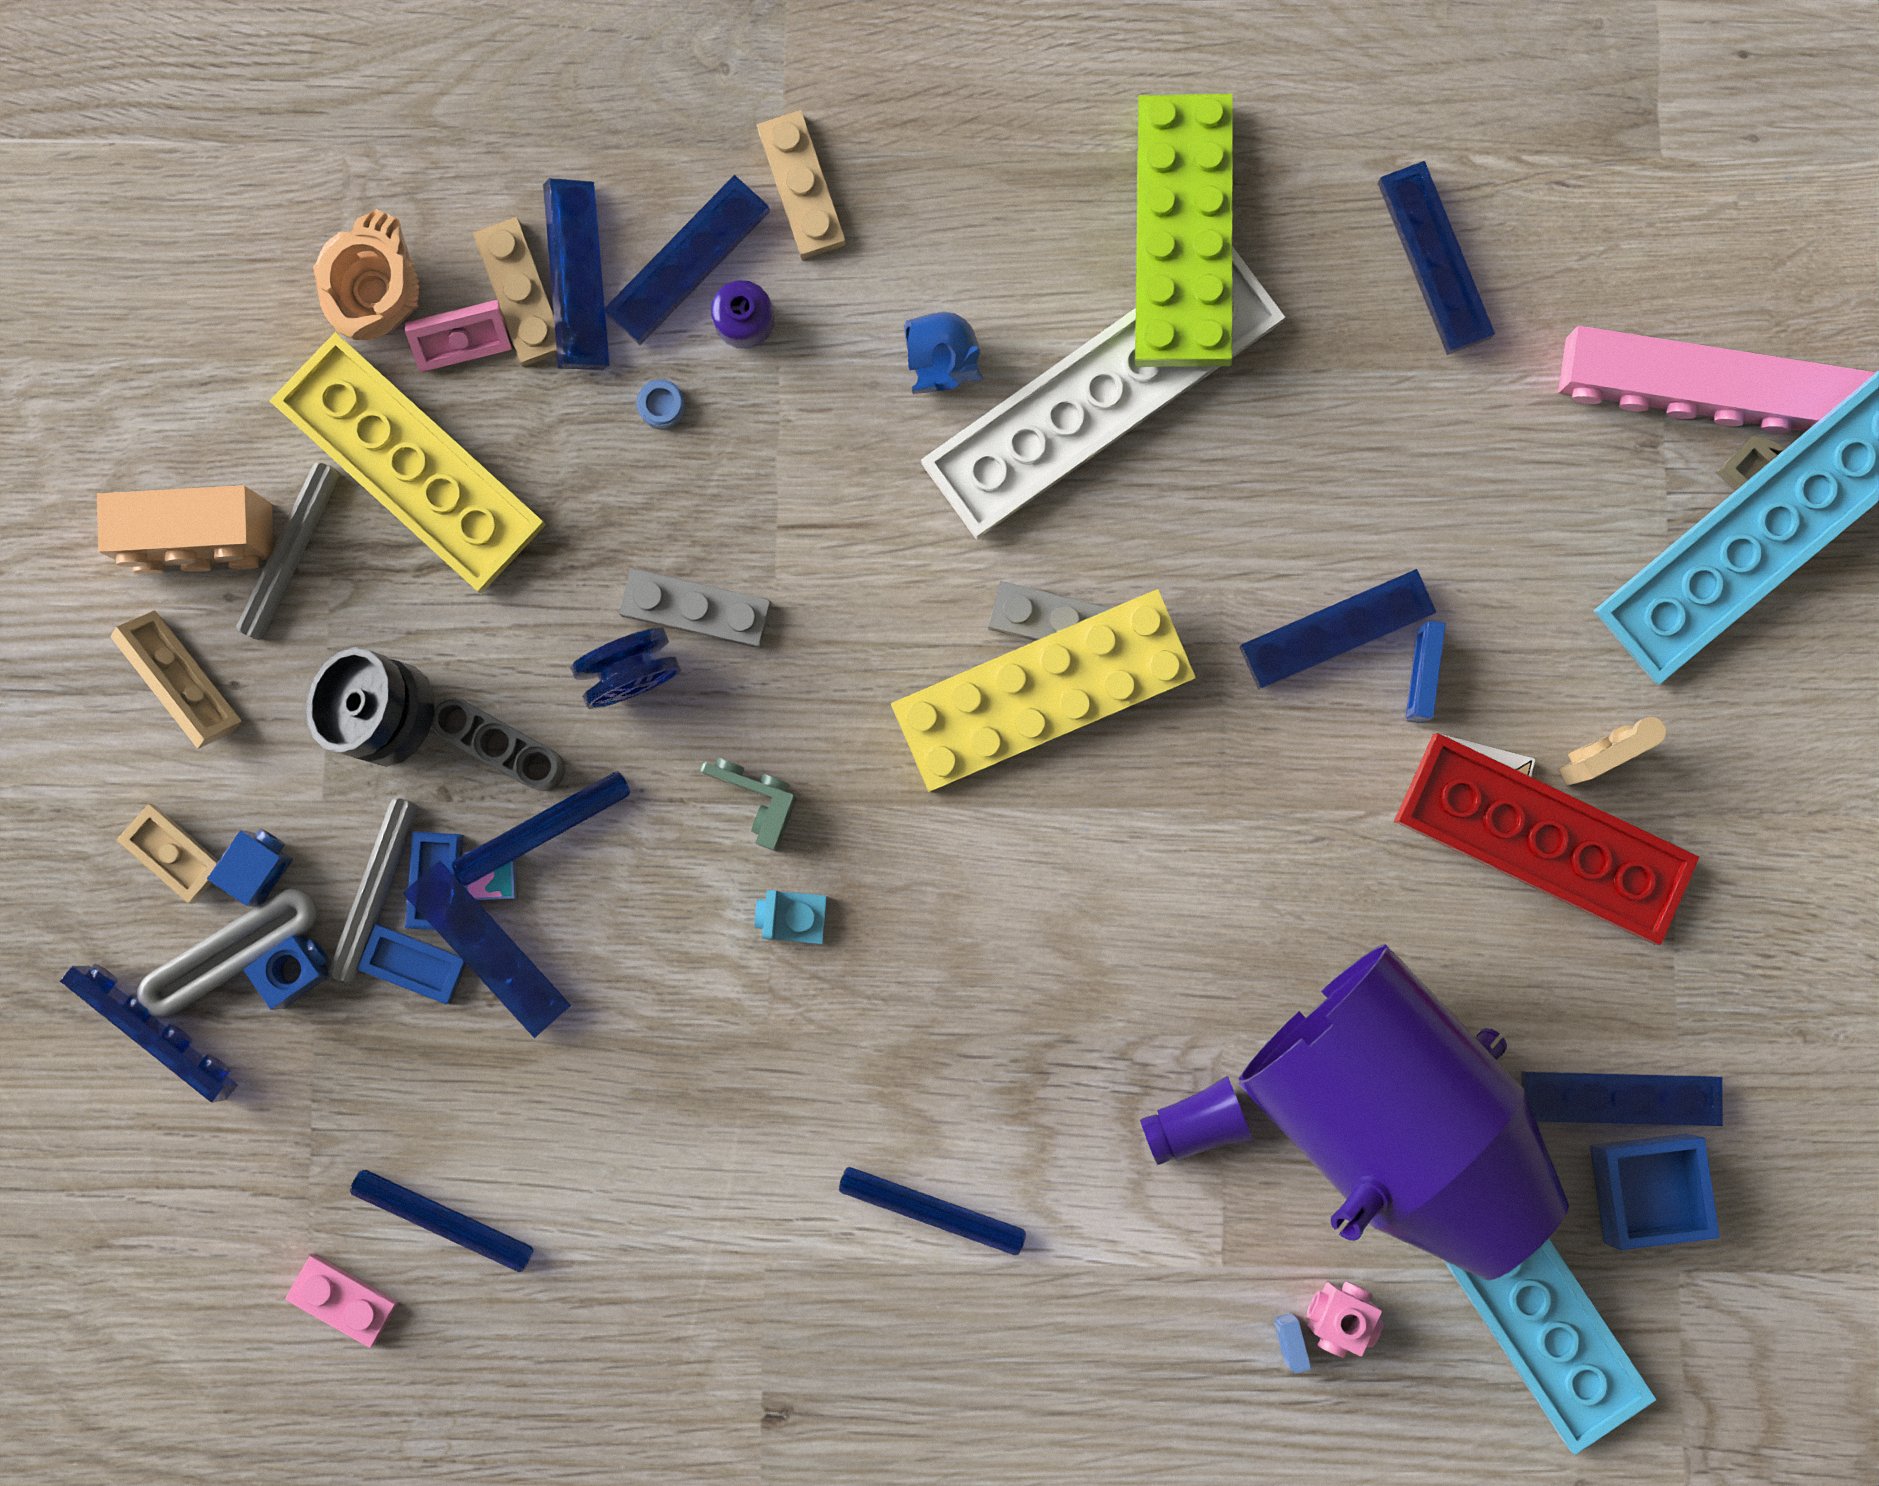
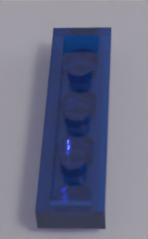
M1422 161L1380 177L1378 186L1446 354L1449 355L1491 339L1495 335L1494 329L1426 162Z
M734 174L603 309L604 312L640 346L770 213L769 206Z
M549 178L543 184L558 369L604 370L610 366L594 182Z
M1415 569L1243 643L1239 648L1258 690H1261L1437 613L1418 570Z
M440 860L402 893L533 1038H536L571 1006Z
M93 964L92 967L71 966L60 980L62 984L211 1103L227 1100L238 1086L235 1081L228 1077L231 1070L227 1065L210 1054H206L203 1057L190 1046L193 1039L186 1032L173 1024H169L166 1027L155 1017L151 1016L148 1009L138 1001L137 995L131 994L128 997L115 986L118 979L102 966Z
M1521 1071V1086L1524 1088L1537 1122L1723 1126V1088L1721 1076Z

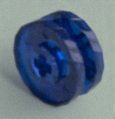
M663 628L639 631L604 644L574 661L570 668L576 680L599 678L600 681L582 695L586 707L597 709L628 700L652 690L677 676L682 669L676 657L653 659V655L670 642L666 631Z

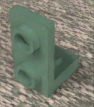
M717 758L715 765L703 762L700 772L704 775L771 799L769 807L760 806L751 832L758 834L755 842L757 845L777 852L797 799L795 795L787 792L790 784L762 774L760 782L742 776L744 767L721 758Z

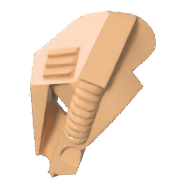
M376 209L357 218L352 231L339 232L322 247L316 265L313 266L318 296L327 320L338 333L353 340L377 339L395 330L419 307L417 305L419 299L418 275L410 259L398 218Z

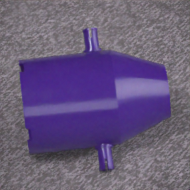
M1386 944L1380 945L1358 959L1326 985L1321 992L1327 999L1307 1017L1298 1011L1282 1026L1245 1067L1238 1078L1240 1080L1238 1084L1346 1198L1340 1209L1331 1216V1224L1334 1230L1338 1229L1345 1219L1349 1221L1340 1231L1339 1235L1352 1241L1358 1240L1363 1234L1364 1229L1370 1224L1381 1232L1489 1281L1497 1279L1524 1262L1546 1242L1565 1218L1569 1209V1203L1524 1088L1497 1061L1507 1050V1043L1504 1037L1498 1041L1493 1049L1491 1044L1500 1034L1497 1031L1485 1028L1480 1030L1475 1038Z

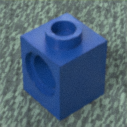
M260 829L257 834L240 830L207 877V880L244 905L257 907L265 902L293 861V858L281 851L285 843L263 829Z
M291 935L243 969L270 1010L285 1009L330 977L328 975L329 970L325 966L329 962V958L322 946L314 938L308 940L305 936ZM291 956L297 958L301 964V974L293 983H290L283 974V965Z

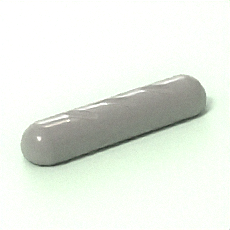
M288 889L276 894L148 974L138 987L137 999L140 1007L147 1014L155 1018H166L176 1014L243 972V969L291 935L300 936L306 933L314 925L317 918V907L314 900L308 893L299 889Z

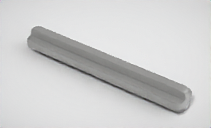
M321 462L313 464L236 625L240 633L256 640H261L264 637L340 477L339 472L335 468Z
M393 798L390 801L328 971V975L337 981L353 983L357 978L359 972L357 967L374 925L379 918L418 811V806L413 802L401 798Z

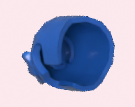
M943 311L906 320L904 335L908 349V367L910 371L915 370L918 376L916 385L912 386L913 394L954 389L968 380L981 381L983 379L978 365L980 355L979 344L972 326L966 319L956 313Z

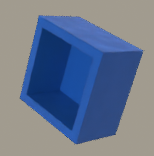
M1685 1133L1590 1145L1604 1244L1618 1250H1628L1720 1238L1705 1137Z

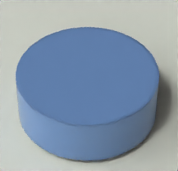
M657 379L650 381L642 387L637 397V409L647 425L655 429L664 430L674 427L682 420L686 410V402L677 385L668 380Z

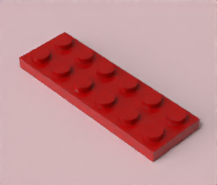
M1439 733L1432 735L1394 820L1395 823L1654 945L1662 944L1699 860V856Z

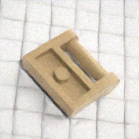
M1656 717L1643 718L1635 723L1634 727L1630 725L1618 727L1611 732L1609 738L1606 736L1598 741H1592L1568 753L1571 762L1558 770L1567 786L1593 779L1659 745L1666 737V727Z

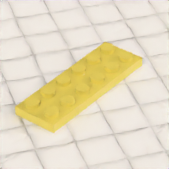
M336 332L270 400L276 408L480 594L491 585L546 526L535 513Z
M1155 589L890 704L926 788L930 792L1191 681L1196 677L1158 589Z

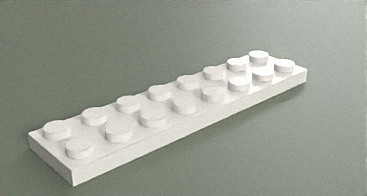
M1232 246L1233 358L1283 323L1286 317ZM1135 308L921 459V464L977 540L1221 366L1135 367Z

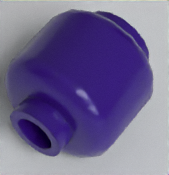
M733 281L725 284L716 293L711 304V317L718 335L726 344L735 348L750 349L762 344L770 336L774 327L775 313L769 295L761 286L750 281Z

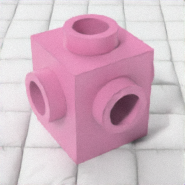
M1327 1281L1323 1291H1318L1313 1297L1307 1313V1318L1310 1319L1307 1327L1316 1336L1320 1337L1317 1345L1342 1358H1345L1348 1351L1362 1357L1366 1347L1373 1348L1383 1328V1320L1379 1319L1382 1310L1370 1302L1373 1294L1348 1281H1345L1342 1288ZM1349 1314L1355 1315L1348 1332L1343 1331L1341 1328L1342 1319Z

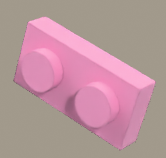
M498 300L405 322V334L420 372L512 350L511 338Z
M317 1254L309 1256L285 1298L288 1302L369 1348L375 1345L399 1302Z

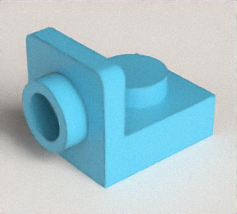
M767 890L766 900L757 899L755 928L763 929L762 939L823 944L828 896Z

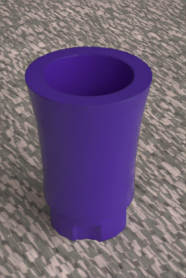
M1228 1075L1188 1098L1158 1109V1115H1151L1140 1120L1157 1165L1166 1163L1174 1157L1176 1161H1179L1197 1153L1225 1145L1253 1141Z

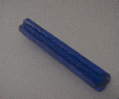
M619 771L613 772L452 862V869L460 883L468 886L625 799L631 793L630 787Z
M847 1167L844 1170L839 1183V1191L842 1194L1014 1256L1019 1255L1026 1239V1232L1022 1228L852 1167Z
M368 1170L359 1171L351 1184L350 1193L353 1196L512 1270L522 1272L527 1268L534 1250L532 1246Z

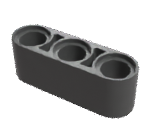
M456 697L444 698L434 706L431 727L434 733L443 740L533 789L549 791L557 787L563 780L565 764L561 756L554 750L462 699ZM456 709H463L467 716L465 727L457 733H449L446 727L448 715ZM498 732H505L509 739L506 752L499 757H492L488 752L487 744L489 739ZM546 755L551 762L550 772L546 778L534 781L529 774L530 763L534 758Z

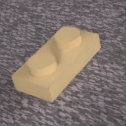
M148 804L116 840L188 904H194L212 884V882L207 880V877L219 860L156 805Z

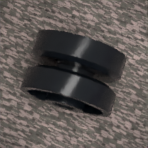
M357 647L338 651L323 663L312 680L306 700V721L311 735L324 749L385 767L402 763L417 752L429 733L434 716V693L428 678L415 666Z

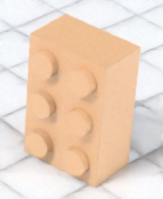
M245 485L97 493L98 552L116 560V565L133 568V573L161 574L163 573V566L181 565L182 571L205 572L210 571L211 564L229 563V568L255 569L259 567L258 561L268 560L274 548L272 504Z

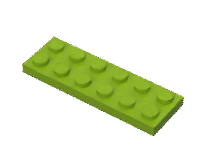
M1233 93L1138 95L1135 367L1232 366Z

